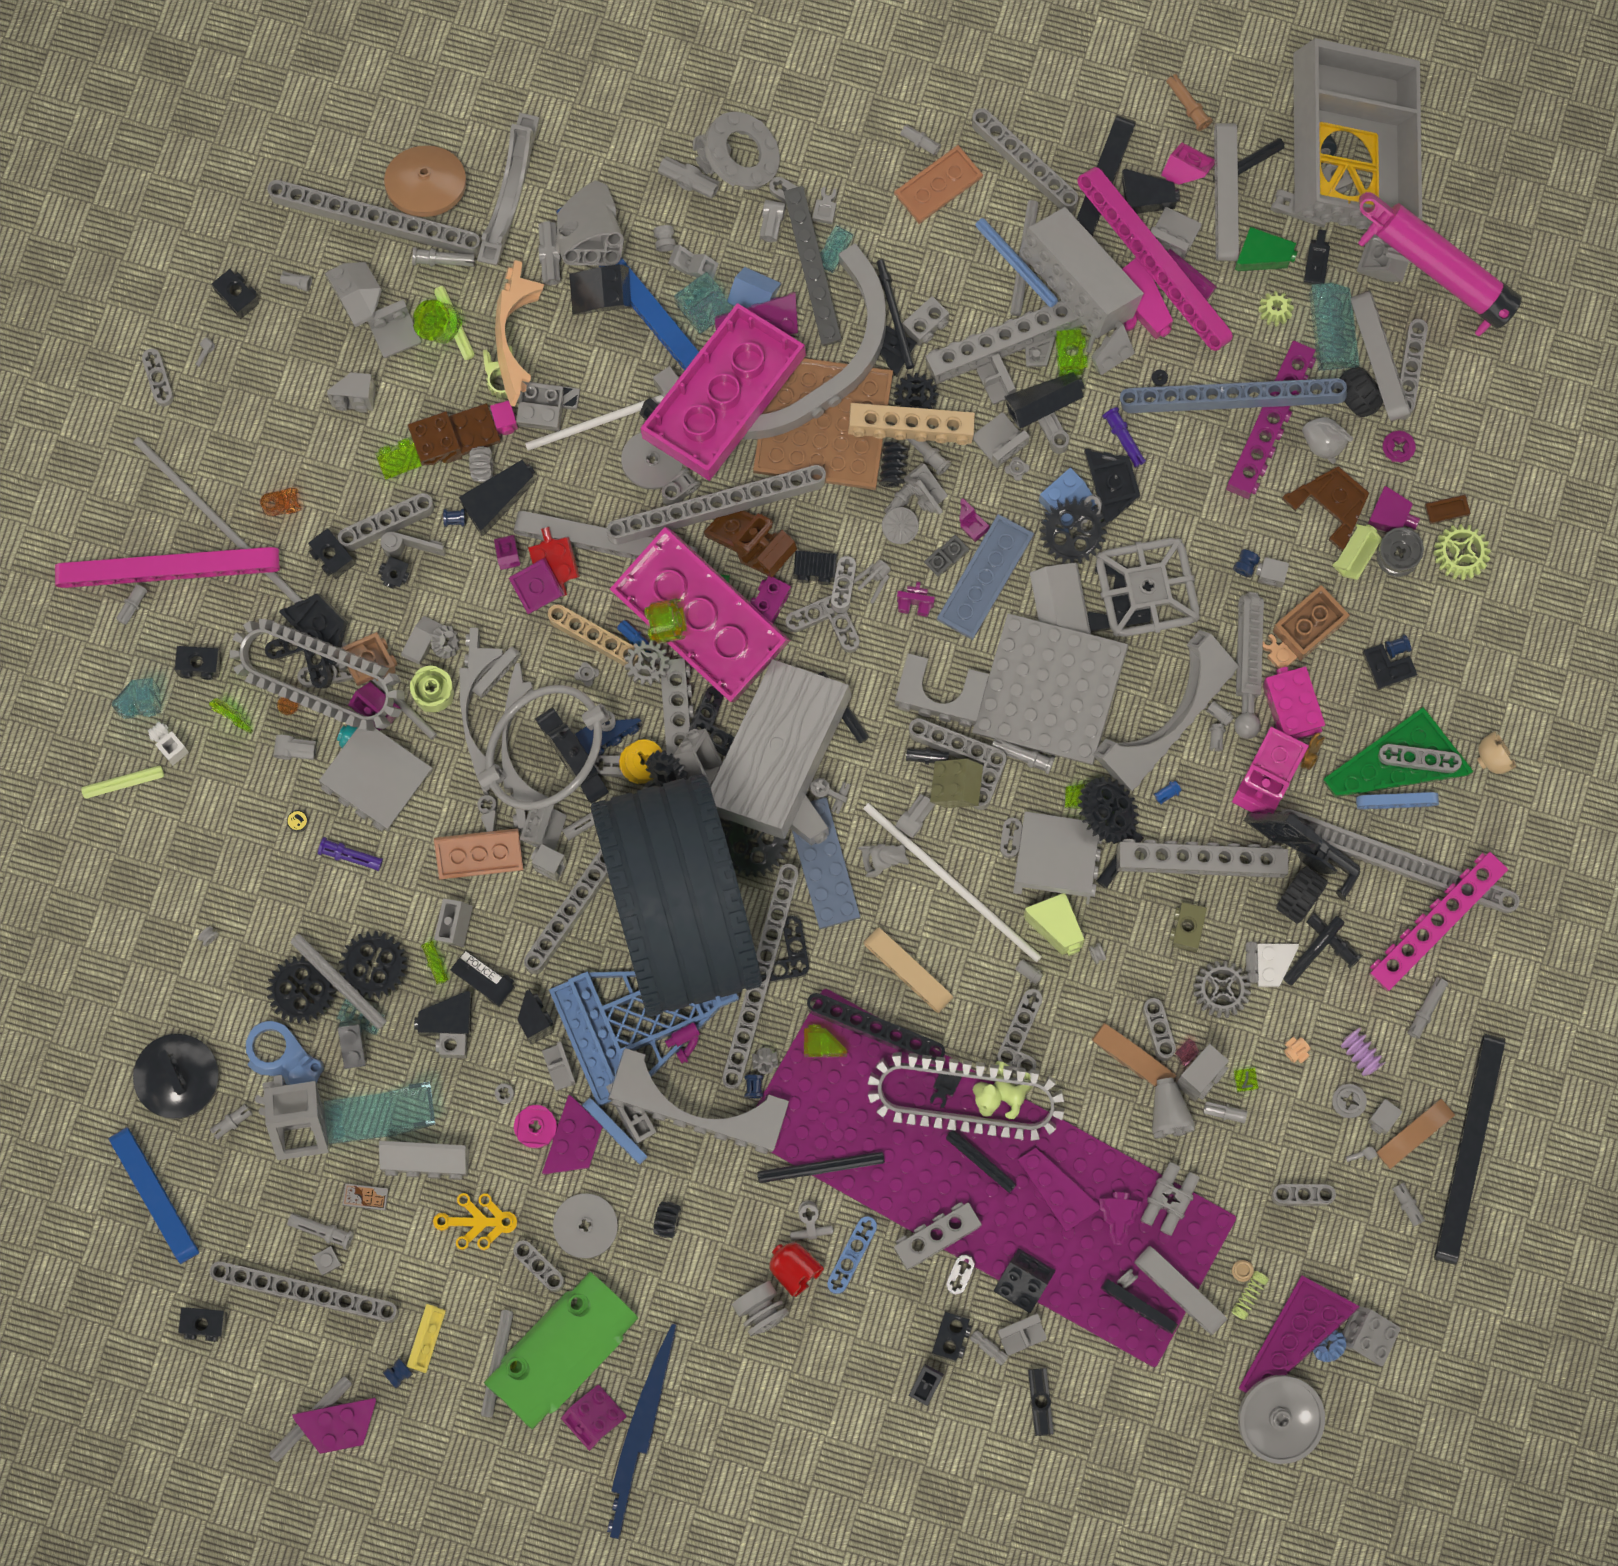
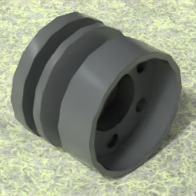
M1401 527L1387 532L1381 540L1376 553L1377 563L1381 570L1394 577L1406 576L1413 572L1423 557V541L1412 529ZM1396 551L1403 553L1401 558L1394 555Z

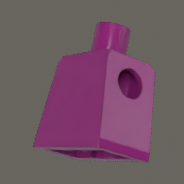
M1384 486L1367 525L1385 532H1389L1394 528H1401L1404 525L1415 530L1420 518L1409 514L1413 506L1412 502Z

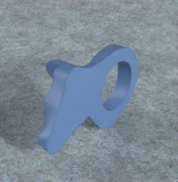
M274 1021L262 1022L254 1026L248 1035L246 1053L250 1061L247 1065L254 1072L268 1076L282 1075L286 1085L315 1081L317 1084L319 1076L324 1070L323 1062L310 1056L303 1049L295 1035L285 1025ZM266 1031L279 1032L286 1041L284 1054L274 1062L261 1061L254 1053L256 1039Z

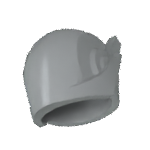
M1328 417L1312 420L1305 424L1302 429L1311 451L1321 458L1328 459L1332 464L1336 462L1334 457L1338 456L1345 449L1348 441L1353 440V437L1345 429Z

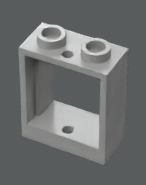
M693 729L687 732L674 754L675 759H680L679 764L685 765L683 770L688 772L686 776L688 779L690 776L702 773L707 777L711 788L722 765V761L706 729Z

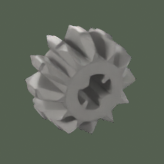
M489 447L472 448L469 457L471 477L473 481L485 482L493 477L494 464L492 452Z

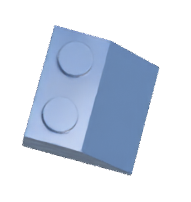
M1070 467L1040 494L1039 502L1051 513L1050 505L1057 508V501L1065 504L1064 500L1066 497L1069 502H1072L1073 497H1076L1079 503L1082 498L1085 500L1092 493L1085 482ZM1092 499L1091 502L1093 508L1097 504H1095V500ZM1064 514L1061 517L1063 522H1069L1072 519L1070 514Z

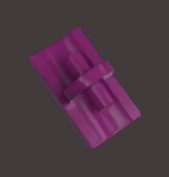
M917 581L916 587L907 586V592H897L898 612L909 614L910 605H917V615L928 617L931 608H934L935 597L927 596L928 589L920 588L921 582Z

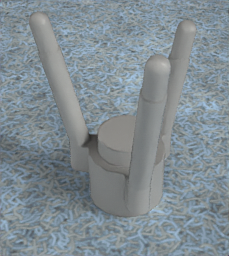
M878 560L875 564L872 563L866 570L854 578V583H856L869 573V576L858 586V590H861L872 579L875 581L881 580L870 601L871 604L875 602L885 582L889 579L887 574L891 569L882 560ZM846 583V585H844L841 588H847L849 586V583Z

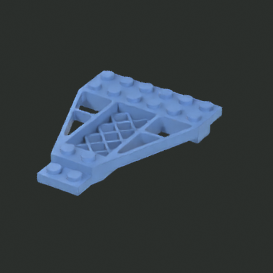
M587 971L568 979L566 983L549 989L599 1107L612 1102L608 1100L609 1093L606 1086L613 1083L625 1048L635 1051L646 1045L653 1047L659 1062L649 1071L652 1077L684 1045L682 1044L679 1047L676 1045L661 1058L655 1045L658 1040L670 1036L671 1033L691 1022H694L699 1031L720 1010L719 1008L738 1001L737 993L725 997L717 996L714 1000L696 1005L693 1003L689 1004V1006L693 1007L689 1018L678 1014L679 1009L675 1012L663 1011L673 1015L670 1025L667 1026L658 1022L661 1014L657 1015L654 1021L644 1017L646 1013L645 1008L641 1015L630 1011L634 1001L643 1004L642 999H639L641 998L640 990L633 992L627 980L628 977H636L634 971L591 973ZM623 977L629 995L603 1006L596 993L592 979ZM630 1003L627 1010L620 1007ZM615 1009L626 1013L622 1024L611 1020ZM695 1010H697L699 1016L692 1018ZM610 1011L609 1016L607 1018L605 1013ZM629 1014L640 1018L636 1029L625 1025ZM676 1017L686 1020L673 1026ZM643 1020L654 1024L650 1035L639 1031ZM610 1023L620 1027L616 1037ZM657 1025L666 1029L653 1035ZM623 1028L634 1032L630 1043L619 1039ZM637 1034L647 1037L633 1043ZM618 1042L626 1045V1047L620 1049Z

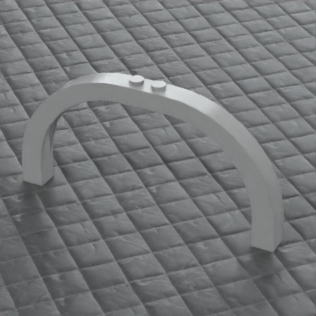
M855 243L839 253L838 256L839 263L860 290L867 309L866 331L856 355L840 373L799 401L779 411L760 415L742 439L774 437L794 430L813 418H819L826 409L837 406L841 399L851 393L872 370L881 352L885 338V299L880 280L873 266ZM670 366L653 377L654 385L663 397L666 396L679 379Z

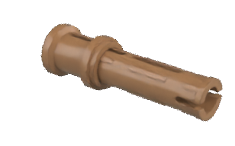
M1174 74V78L1170 76L1166 83L1186 108L1188 118H1192L1197 125L1196 129L1198 131L1207 128L1212 123V118L1208 117L1203 111L1202 104L1196 103L1178 78V75Z

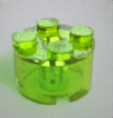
M425 300L416 307L413 313V328L416 334L425 340L446 344L452 340L462 325V319L456 308L439 300Z
M677 598L652 602L649 607H645V617L649 620L650 628H648L650 640H655L658 644L685 639L686 636L682 634L683 631H687L686 617L683 607L679 608L677 603H680Z

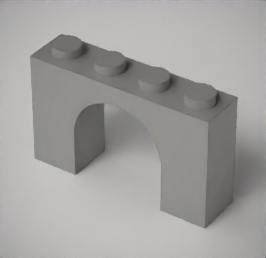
M908 653L895 698V706L906 712L910 710L918 711L919 715L925 717L934 715L939 717V720L945 722L957 721L959 725L964 727L974 726L977 722L989 674L968 669L961 695L950 703H936L926 696L922 687L928 658Z

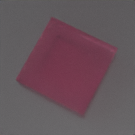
M1189 1038L1176 1051L1175 1055L1183 1066H1187L1199 1053L1195 1042Z

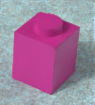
M509 401L490 406L498 435H509L518 429Z

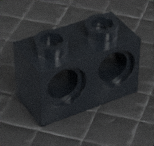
M945 1311L931 1355L955 1363L958 1358L962 1359L966 1348L962 1346L964 1337L969 1338L972 1326L968 1325L970 1319ZM952 1322H959L962 1325L961 1332L953 1333L950 1330V1324ZM945 1343H953L956 1348L955 1352L952 1354L945 1353L943 1350Z

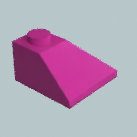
M1181 142L1170 155L1161 176L1165 177L1167 181L1178 185L1205 177L1214 167V159Z

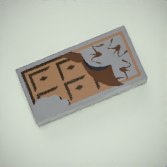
M345 1184L342 1205L386 1211L389 1189Z

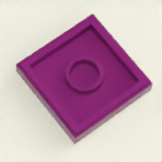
M545 558L509 577L527 614L565 595Z

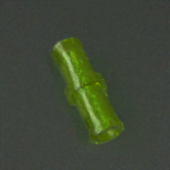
M434 941L422 944L421 948L428 962L426 965L431 969L436 985L449 981L442 965L443 959L439 957Z

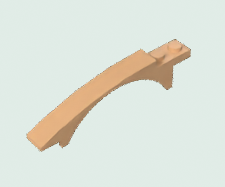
M514 260L512 267L507 269L505 279H508V283L505 284L504 290L501 291L497 300L495 323L498 363L510 405L514 407L520 396V391H526L527 385L524 382L529 383L531 375L513 357L506 341L505 323L515 310L528 303L538 301L544 284L520 278L522 262Z

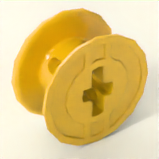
M647 739L638 740L625 747L619 759V766L623 776L630 782L637 784L653 780L654 778H649L651 773L645 770L648 767L645 765V762L653 752L655 753L657 750L662 752L661 747ZM642 759H644L643 765L640 764Z

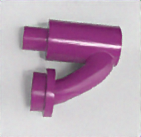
M691 1022L671 1033L672 1037L665 1040V1043L670 1048L674 1045L679 1047L688 1042L683 1051L680 1048L676 1052L681 1064L684 1062L688 1063L687 1058L695 1049L700 1033L694 1022Z

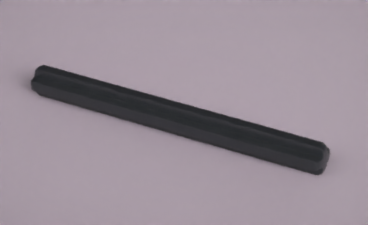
M883 1152L868 1153L758 1171L757 1177L759 1183L883 1164L885 1158Z

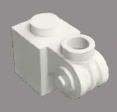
M157 722L152 729L148 730L149 738L152 741L158 742L155 745L173 766L189 752L172 731L168 734L169 731L166 724Z

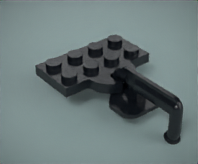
M1247 813L1243 821L1273 843L1286 844L1296 850L1300 861L1312 870L1321 874H1336L1337 869L1327 862L1329 860L1347 873L1348 877L1340 890L1336 891L1340 899L1346 900V896L1352 890L1361 873L1360 867L1322 839L1315 833L1316 830L1313 827L1300 822V818L1293 813Z

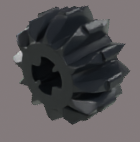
M662 1201L659 1204L654 1219V1234L662 1238H673L675 1236L681 1215L679 1205L668 1201Z

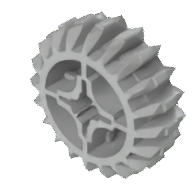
M1215 961V968L1209 963L1207 964L1208 971L1202 968L1200 970L1202 976L1197 975L1195 978L1200 983H1194L1193 988L1199 991L1194 992L1193 995L1194 997L1201 996L1196 1003L1197 1005L1205 1004L1201 1009L1202 1011H1205L1207 1008L1211 1009L1208 1014L1209 1016H1212L1214 1011L1217 1012V1018L1221 1017L1222 1012H1224L1225 1018H1229V1011L1235 1016L1238 1013L1236 1008L1242 1011L1244 1009L1242 1003L1247 1004L1249 1002V999L1244 996L1251 995V991L1245 989L1250 987L1251 983L1243 982L1248 976L1247 974L1240 976L1243 969L1239 968L1236 972L1234 970L1236 964L1232 963L1230 968L1227 967V961L1223 962L1222 967H1220L1219 961ZM1226 974L1230 977L1226 980H1219L1217 977L1214 978L1213 975ZM1206 980L1211 983L1210 986L1214 991L1210 998L1207 997L1205 992ZM1234 981L1237 982L1239 987L1238 999L1233 996L1234 993L1230 988ZM1227 983H1229L1225 990L1226 994H1224L1223 992L1222 994L1219 993L1216 996L1219 989V985L1222 987V985L1225 986ZM1218 999H1225L1232 1004L1221 1006L1214 1002Z

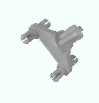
M818 778L811 782L809 788L816 797L821 798L827 795L836 799L831 812L839 814L843 803L847 802L848 798L846 796L851 785L848 783L846 785L845 782H842L838 794L830 789L829 783L825 779Z

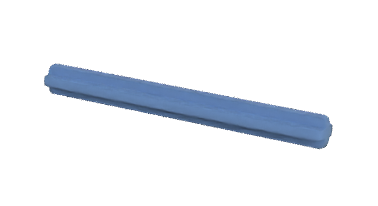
M984 218L977 221L975 224L976 228L1049 307L1058 303L1057 297Z

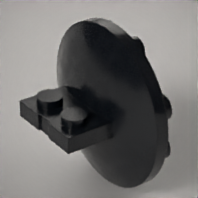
M185 1034L165 1035L148 1044L138 1056L133 1071L134 1089L141 1103L155 1115L167 1119L188 1118L203 1110L213 1099L219 1084L218 1063L212 1051L197 1038Z

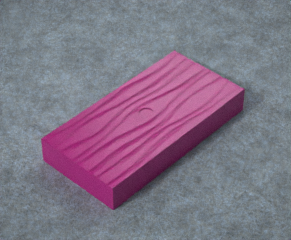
M737 303L640 428L642 439L710 481L806 356L805 345Z
M667 527L663 528L610 588L620 600L730 702H736L767 668L772 659L774 660L791 641L678 535Z

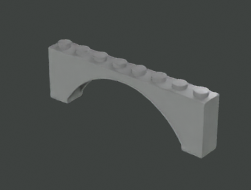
M1199 630L1186 645L1189 648L1190 654L1188 684L1183 699L1170 720L1155 733L1137 741L1116 743L1105 739L1092 754L1115 780H1118L1119 785H1124V788L1133 791L1134 788L1140 785L1141 780L1147 773L1153 770L1159 759L1168 752L1171 745L1181 737L1183 731L1194 722L1195 717L1201 710L1207 707L1208 702L1214 695L1219 693L1221 687L1234 675V672L1239 667L1211 633Z
M626 1048L623 1050L608 1096V1100L612 1101V1105L624 1108V1105L632 1107L633 1112L642 1115L648 1112L653 1114L652 1118L660 1121L669 1119L674 1121V1125L682 1128L688 1125L694 1127L693 1131L700 1134L710 1132L715 1134L714 1138L726 1141L728 1138L734 1140L735 1145L744 1148L750 1145L756 1147L755 1151L762 1154L774 1151L789 1101L767 1095L765 1101L758 1107L735 1117L725 1119L697 1117L674 1106L658 1090L647 1070L644 1061L645 1054Z

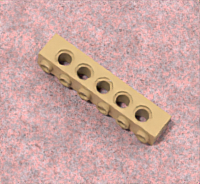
M851 403L848 434L856 437L874 436L878 439L890 437L896 440L915 439L918 442L929 440L936 441L937 443L954 442L959 445L972 444L975 413ZM872 420L874 424H868L866 421ZM886 422H893L895 425L890 426ZM912 423L916 427H909L907 424ZM928 425H934L936 428L930 429ZM953 426L957 430L952 431L948 427Z

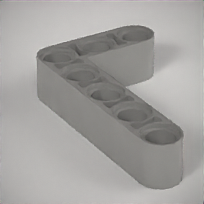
M918 718L911 721L909 736L912 740L939 751L949 752V755L969 759L983 765L980 794L985 795L987 800L984 803H979V806H974V808L978 810L986 809L990 805L1005 767L1006 754L1004 751ZM916 726H921L924 732L916 734L912 729ZM934 734H941L944 739L936 742L932 739V736ZM959 741L963 744V747L961 749H954L952 743ZM980 749L983 754L980 757H975L971 751ZM998 756L1002 759V763L998 765L993 764L991 758ZM990 775L995 781L988 784L984 782L983 778Z

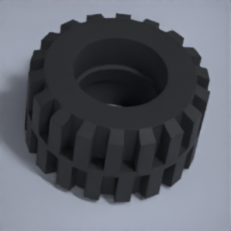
M1305 866L1300 870L1277 903L1276 910L1296 924L1302 922L1326 888L1328 880L1308 866Z

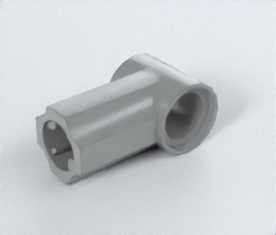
M765 200L760 239L771 243L777 242L780 224L784 219L786 203Z
M1053 412L1038 420V423L1050 443L1051 450L1056 454H1062L1068 449L1069 435L1063 430ZM1056 439H1062L1065 443L1063 445H1057L1054 441Z
M276 735L273 757L284 760L292 758L314 760L317 742L295 739L288 735Z
M920 794L908 812L905 811L895 826L911 838H914L935 804L931 803L928 797Z

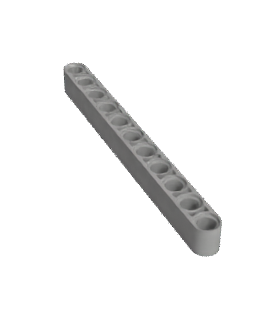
M273 180L267 187L271 200L278 205L456 253L475 254L477 256L480 251V238L471 231L281 180ZM278 189L282 190L278 195L273 194ZM295 195H302L298 200L293 199ZM315 200H321L318 205L312 204ZM334 205L341 206L338 210L331 209ZM354 210L360 211L358 215H350ZM374 215L379 216V218L375 221L370 220V218ZM392 221L399 222L396 226L389 225ZM411 226L418 227L416 231H409ZM431 231L438 232L437 235L433 237L428 236V234ZM451 236L457 237L453 242L448 241V238ZM469 242H476V245L473 247L467 246Z
M813 465L611 521L607 526L608 540L612 544L619 545L659 534L664 527L674 530L819 490L825 485L826 472L823 467ZM813 475H820L822 478L820 480H813L811 477ZM799 480L802 483L799 486H795L792 484V481ZM773 486H780L782 489L780 491H773L771 488ZM759 491L762 494L759 497H754L752 493ZM737 496L742 498L740 502H733L731 500ZM714 502L722 504L719 508H714L711 505ZM697 507L702 509L700 513H693L691 511ZM674 513L682 515L679 519L671 517ZM657 518L662 520L660 524L656 525L651 522ZM634 524L642 526L639 530L631 528ZM618 529L622 531V533L617 536L611 534L613 530Z
M650 780L643 789L657 786L658 784L655 785L654 780ZM601 849L525 956L524 965L529 973L539 974L543 971L608 878L606 865L601 862L603 857ZM594 872L600 874V878L597 881L589 879V876ZM582 889L588 891V895L585 898L577 896V893ZM568 907L576 908V912L572 916L566 915L565 910ZM557 924L564 926L563 931L560 933L553 931L554 926ZM543 942H551L552 947L549 950H542L541 945ZM531 959L540 960V964L537 967L531 968L529 966Z
M792 864L783 865L777 877L756 954L760 971L764 972L767 978L760 987L746 990L722 1078L724 1086L729 1090H735L740 1087L798 880V870ZM785 870H792L795 876L787 880L783 877V872ZM780 890H786L789 893V897L786 900H780L777 897V893ZM776 910L781 911L784 915L779 921L771 917V914ZM775 931L778 934L777 939L769 941L766 938L767 932ZM769 951L772 954L771 960L767 962L761 960V953ZM752 992H758L761 995V999L753 1003L749 1000V995ZM748 1012L753 1013L755 1020L752 1023H746L743 1020L744 1014ZM741 1033H746L750 1037L749 1041L745 1044H741L737 1040L738 1035ZM737 1053L744 1056V1061L739 1065L732 1062L733 1055ZM728 1075H737L738 1082L735 1085H729L726 1082Z

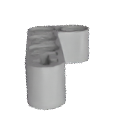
M1029 989L1023 995L997 1055V1061L1003 1062L1001 1060L1002 1054L1009 1053L1012 1056L1013 1060L1006 1064L1012 1067V1073L1016 1075L1017 1068H1021L1020 1065L1023 1062H1029L1032 1065V1070L1036 1069L1034 1058L1020 1052L1042 1003V995L1036 989ZM1035 996L1036 1002L1032 1004L1031 1010L1027 1009L1029 1004L1028 998ZM1024 1014L1029 1017L1030 1021L1027 1024H1021L1018 1021V1017ZM1012 1034H1018L1021 1037V1041L1015 1044L1010 1041L1009 1037Z

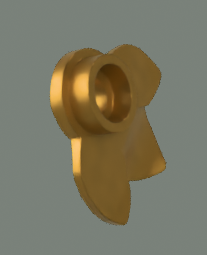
M1320 733L1314 734L1311 738L1309 748L1301 760L1302 769L1310 770L1315 765L1318 759L1316 754L1325 740V737L1318 740Z

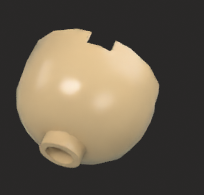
M1496 731L1482 739L1478 748L1480 757L1477 760L1483 769L1488 768L1492 773L1504 774L1517 767L1515 760L1511 761L1509 758L1511 753Z

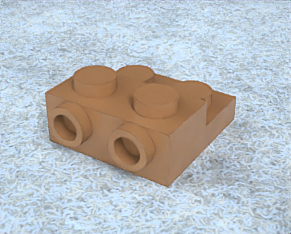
M377 632L342 647L345 651L388 667L389 670L384 678L388 673H396L395 667L397 662L393 655L389 656L387 652L388 645L384 638L380 639ZM347 667L357 686L376 679Z

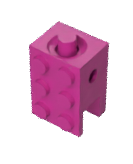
M1306 666L1289 671L1288 667H1282L1276 670L1277 675L1265 679L1262 687L1277 730L1297 740L1313 736L1316 733H1322L1321 727L1325 726V722Z

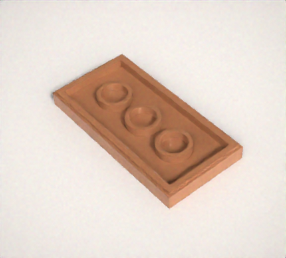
M957 145L895 190L894 195L920 224L982 179L983 174L960 146Z
M518 828L434 838L439 880L521 871L524 868Z

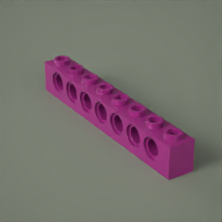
M1293 340L1275 381L1307 380L1309 376L1306 375L1308 368H1313L1317 359L1313 357L1315 349ZM1299 364L1302 369L1295 370L1292 365ZM1297 390L1291 392L1295 396L1300 394ZM1276 391L1270 393V395L1274 397L1280 394ZM1291 406L1262 407L1228 482L1227 491L1248 500L1251 493L1256 494L1260 485L1257 480L1259 476H1264L1268 468L1265 462L1267 458L1272 459L1276 450V447L1273 445L1275 440L1280 441L1284 429L1281 427L1284 422L1288 423L1292 411L1289 410ZM1274 417L1278 423L1272 424L1268 421V418ZM1266 435L1270 441L1263 442L1260 436ZM1253 453H1258L1261 455L1262 458L1260 460H1255L1252 458L1251 455ZM1250 471L1253 477L1247 478L1243 472Z

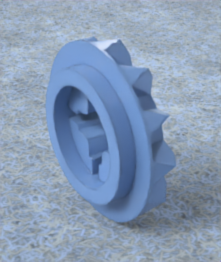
M1335 1330L1313 1350L1314 1355L1323 1362L1334 1361L1344 1353L1346 1339L1342 1333ZM1330 1340L1332 1344H1330L1328 1351L1325 1346H1327V1342Z

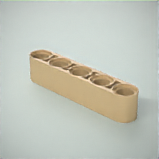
M557 604L549 608L548 617L552 626L623 666L629 664L625 661L624 656L628 653V649L635 650L633 645L562 605ZM560 612L563 614V617L559 620L552 618L555 613ZM573 623L581 624L578 630L570 628ZM595 632L599 634V637L596 640H590L588 638V636L591 633ZM609 643L617 644L614 650L606 648ZM637 655L634 658L633 666H635V664L638 663Z
M877 927L863 942L869 951L935 1012L940 1013L953 999V996L880 928Z

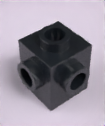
M388 555L386 563L382 562L378 570V574L381 575L380 580L384 581L382 585L394 589L395 586L400 587L401 583L405 584L409 576V572H406L409 564ZM392 570L397 571L395 576H390Z

